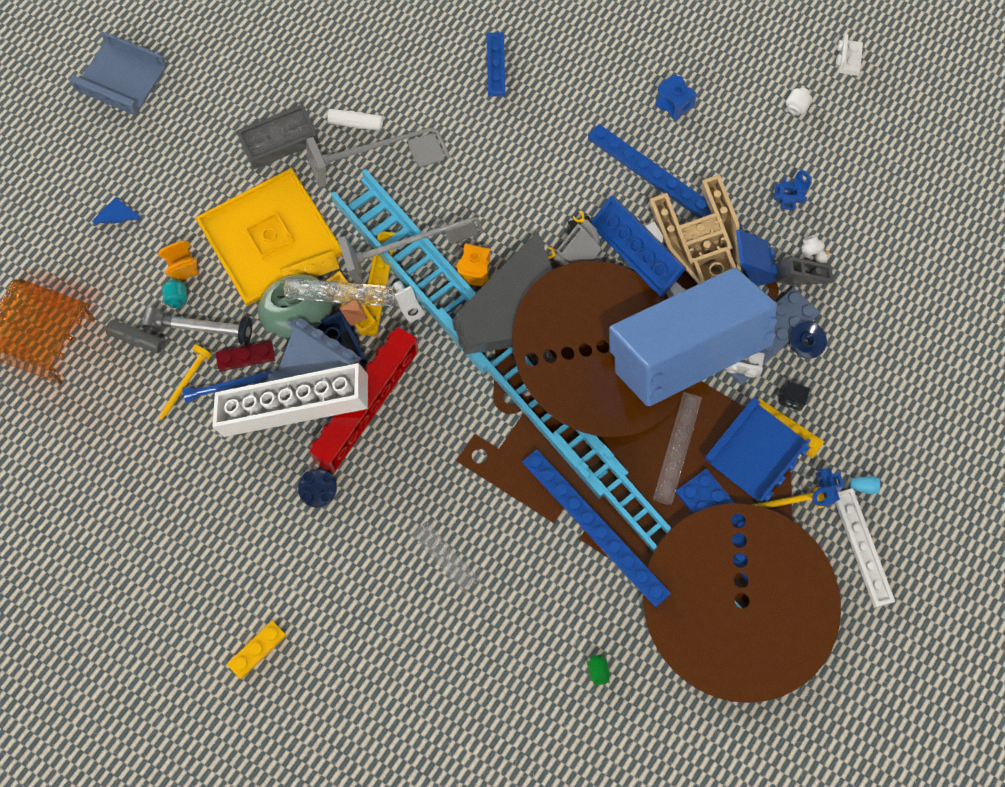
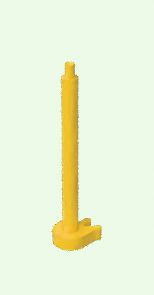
M197 344L192 349L199 356L161 411L158 419L162 420L164 416H167L181 395L182 388L187 386L203 360L211 358L212 354Z
M821 487L813 488V493L752 505L772 508L812 500L814 492ZM823 492L818 495L817 501L825 499Z

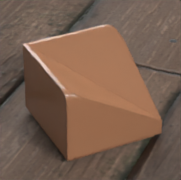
M357 299L340 307L341 312L351 326L367 319L364 307Z

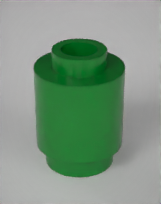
M602 654L591 656L590 661H587L590 680L593 681L594 686L610 683L609 677L611 675L607 657L602 658Z

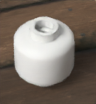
M803 87L793 89L786 100L787 110L794 115L804 114L812 103L810 91Z

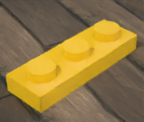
M332 250L280 271L283 278L296 274L318 277L340 267Z
M272 620L227 663V666L242 680L287 635Z

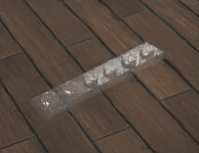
M285 278L283 281L284 295L287 299L349 303L357 299L360 304L395 306L397 304L395 287L293 278Z
M683 392L652 499L654 501L670 506L673 503L702 397Z

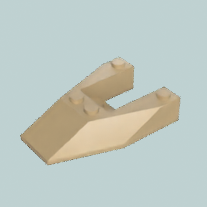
M720 174L702 180L701 189L711 215L679 225L667 193L650 199V209L668 250L686 267V271L697 284L732 268H737L741 271L736 230H739V221Z

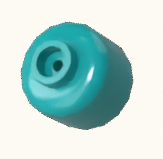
M171 279L162 286L163 302L171 308H180L187 302V287L180 280Z

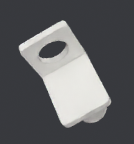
M401 281L395 282L392 288L396 293L395 297L399 308L407 321L411 323L423 317L425 312L417 302L413 288L411 286L405 288ZM411 309L418 310V313L416 315H408V312Z

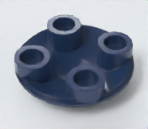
M321 469L305 472L298 486L300 499L306 505L313 508L326 506L334 499L337 492V483L333 475Z

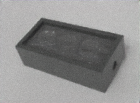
M303 104L236 130L239 141L253 170L306 149L307 138L314 137L316 143H319L318 135Z

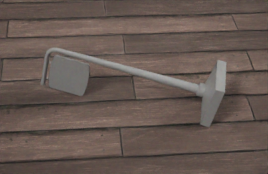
M435 128L423 129L331 155H322L314 137L306 139L307 160L319 188L326 186V165H329V162L426 132H435L438 139L431 133L408 140L410 152L419 167L443 161L444 153L449 159L450 154L439 131ZM437 140L440 141L444 152L442 151V149H441V147H440V144H439V142H438Z
M472 217L363 253L361 251L356 253L345 236L338 238L347 271L354 282L360 284L364 282L361 263L365 259L445 231L450 243L476 236L477 231H480V233H484L480 220Z

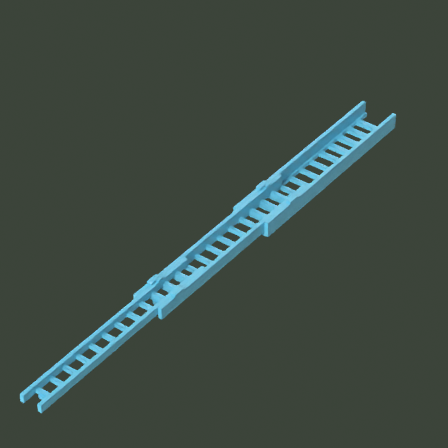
M366 169L362 171L363 178L361 182L368 188V191L348 206L335 191L331 193L332 202L373 249L403 240L408 235L412 237L422 234L420 229ZM373 197H376L380 203L358 219L353 212ZM384 210L391 214L388 219L371 231L364 226ZM398 222L403 229L380 244L376 239L377 235ZM428 238L413 242L393 258L388 252L379 254L406 287L411 286L417 300L460 348L457 331L453 329V319L448 313L466 300L468 302L476 294L474 290ZM420 247L427 256L407 271H404L398 262ZM431 260L438 269L416 285L409 276ZM443 273L450 282L427 298L421 289ZM455 287L462 296L446 308L438 310L433 305V302ZM509 347L508 350L491 363L483 355L486 351L466 354L482 374L487 371L598 499L604 495L654 553L657 545L650 536L660 528L666 534L672 528L627 479L626 476L629 472L614 457V454L597 436L578 430L576 432L579 436L567 444L560 434L569 426L563 424L553 433L545 426L544 423L552 416L547 413L539 419L531 410L538 402L535 399L528 405L519 395L527 389L525 384L514 390L507 382V380L518 373L517 366L504 376L495 368L500 362L513 354V347ZM525 356L526 363L530 366H534ZM584 440L592 450L580 458L573 448ZM597 454L605 465L593 473L586 462ZM610 469L618 479L606 488L600 479ZM622 483L631 494L619 503L610 492ZM635 498L644 509L632 518L624 509V506ZM649 513L657 524L645 533L637 521ZM735 601V604L739 608H741V606Z

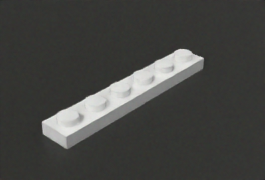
M852 488L838 492L840 500L835 504L873 607L877 608L894 603L895 599L854 490Z

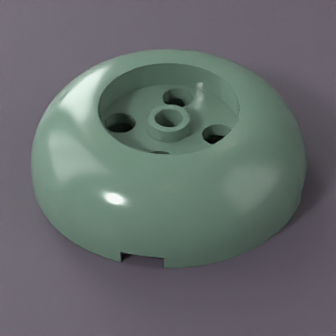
M305 274L284 277L274 282L263 293L258 305L259 320L268 333L277 334L278 337H290L293 330L288 326V322L298 318L306 320L314 328L318 327L321 324V320L325 315H329L332 309V295L328 287L316 277Z

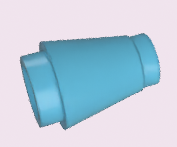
M875 476L851 478L850 489L853 488L854 491L874 495V493L879 494L880 478H875Z

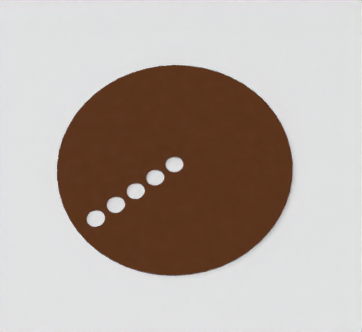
M580 261L560 266L546 273L530 287L523 297L515 315L512 332L515 363L532 397L545 411L561 423L594 436H629L645 431L661 422L676 407L685 389L652 406H646L615 373V357L610 352L609 327L668 298L665 295L664 297L659 296L638 273L613 263ZM597 342H607L609 351L605 354L600 353L596 348ZM581 344H588L591 347L592 354L585 357L580 354L579 346ZM562 348H572L574 358L571 360L563 358L561 355ZM546 350L554 351L557 356L556 361L553 363L546 362L543 358V353ZM528 353H534L538 356L539 362L536 366H530L526 363L525 356Z
M740 503L716 505L695 512L680 521L664 536L649 561L648 569L671 595L657 608L643 595L646 624L662 658L677 675L691 686L708 695L727 701L742 703L763 702L785 696L807 683L825 664L834 647L840 627V592L836 576L825 553L808 532L797 523L776 511L756 505ZM735 514L743 515L746 520L745 526L742 528L734 527L731 523L732 516ZM735 534H743L746 537L747 543L744 547L737 548L733 545L732 537ZM742 553L747 557L748 562L745 567L738 568L734 565L733 557L735 554ZM738 573H743L748 577V585L744 588H739L734 583V577ZM743 593L748 596L749 605L746 608H739L735 604L737 594Z

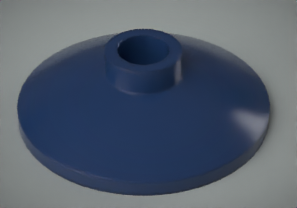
M807 321L799 323L793 328L790 335V344L794 352L800 357L813 359L820 356L826 349L827 337L824 330L818 324ZM804 339L808 340V345L804 343Z

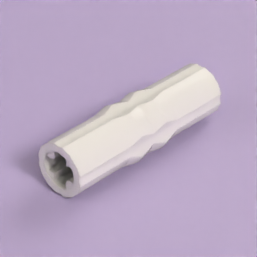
M329 109L327 121L328 124L381 131L383 116Z

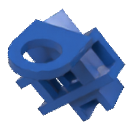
M800 170L797 172L793 182H786L784 177L782 184H775L774 200L781 201L780 209L794 210L796 203H805L807 200L805 192L812 184L810 175L805 170ZM802 174L806 177L807 181L803 179Z
M820 469V472H816V477L821 488L814 492L812 500L818 506H828L840 500L838 491L844 488L841 473L832 474L831 469ZM823 492L825 499L817 501L818 495Z

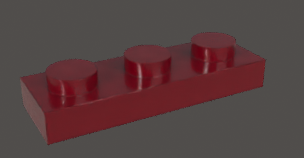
M272 341L215 352L219 372L276 361Z

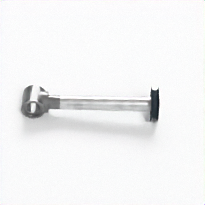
M154 307L146 308L141 325L142 328L152 332H159L165 327L238 336L239 344L242 345L244 343L246 346L249 344L252 335L251 318L246 320L243 317L240 324L236 325L167 316L164 311Z

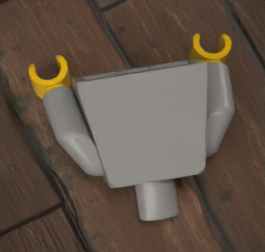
M578 211L582 215L580 220L573 216L575 222L581 223V225H576L557 250L553 247H548V249L552 250L551 256L547 254L548 258H554V261L561 266L580 261H603L598 256V253L601 251L598 231L588 219H584L582 211Z

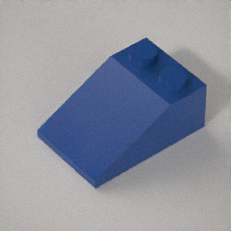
M740 229L736 230L740 264L750 280L756 286L777 282L776 274H778L777 264L773 261V258H776L774 247H770L768 241Z

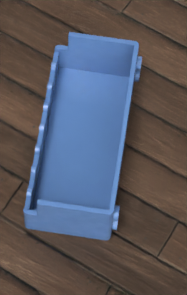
M732 268L609 327L610 352L615 357V373L646 406H652L772 346L776 336L774 332L777 323V303L737 268Z

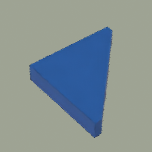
M115 197L92 222L95 225L100 223H122L129 220L140 221L141 217Z

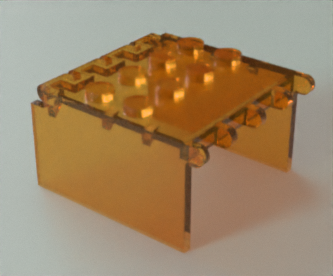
M23 279L12 280L6 291L10 296L4 295L0 302V311H2L0 313V362L61 385L63 381L55 374L56 369L51 366L56 357L63 358L64 354L59 352L65 340L72 341L73 337L68 335L74 323L81 324L82 322L77 317L92 322L95 321L94 316L88 310L90 305Z

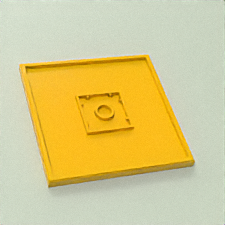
M292 168L195 217L246 306L260 300L269 286L283 278L281 269L332 250L336 259L343 255L340 244Z

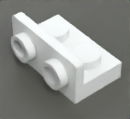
M844 34L843 39L838 42L837 50L840 53L836 58V65H838L837 73L858 76L861 68L863 42L848 40V34Z
M758 352L725 370L729 373H743L751 378L760 377L765 354Z

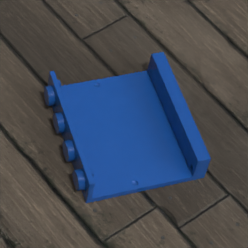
M753 397L704 460L757 502L761 503L763 500L767 502L774 494L771 490L775 485L780 486L786 479L784 476L787 470L792 471L799 463L796 461L797 457L800 454L804 456L811 448L808 446L811 440H804L759 405L760 401Z

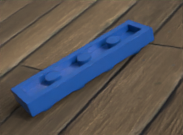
M504 32L487 33L488 97L506 95Z

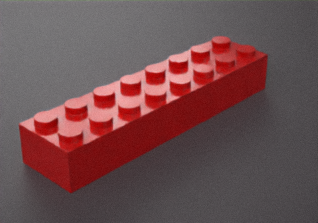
M398 326L395 331L389 333L385 345L377 350L376 358L373 362L370 361L365 368L368 374V409L332 416L331 422L322 428L319 439L314 440L310 446L309 453L314 463L333 475L419 352L417 338Z

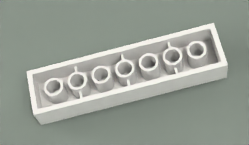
M357 363L216 392L213 428L223 437L368 409V374Z

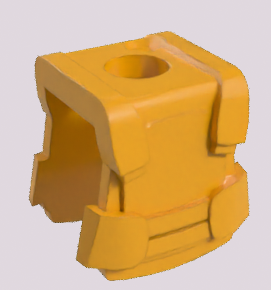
M183 240L160 249L158 256L164 258L168 265L167 270L164 272L169 277H173V279L182 281L192 276L200 275L197 269V259H193L191 252L188 250L190 248L189 241Z
M465 243L464 254L459 259L455 268H457V272L469 286L483 287L488 282L491 249Z

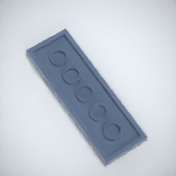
M794 287L776 302L777 323L774 332L776 336L772 346L760 351V353L765 354L762 367L790 342L791 332L796 325L807 321L812 322L821 313ZM727 372L741 386L751 378L743 373Z

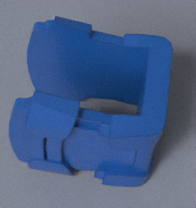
M673 75L658 87L659 97L656 99V106L662 111L666 110L669 112L671 118L675 121L680 119L688 110L695 107L697 93L685 84L681 76Z

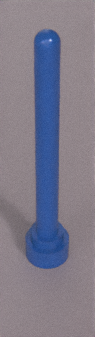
M273 371L198 389L191 387L182 388L184 400L186 403L197 399L198 396L265 381Z

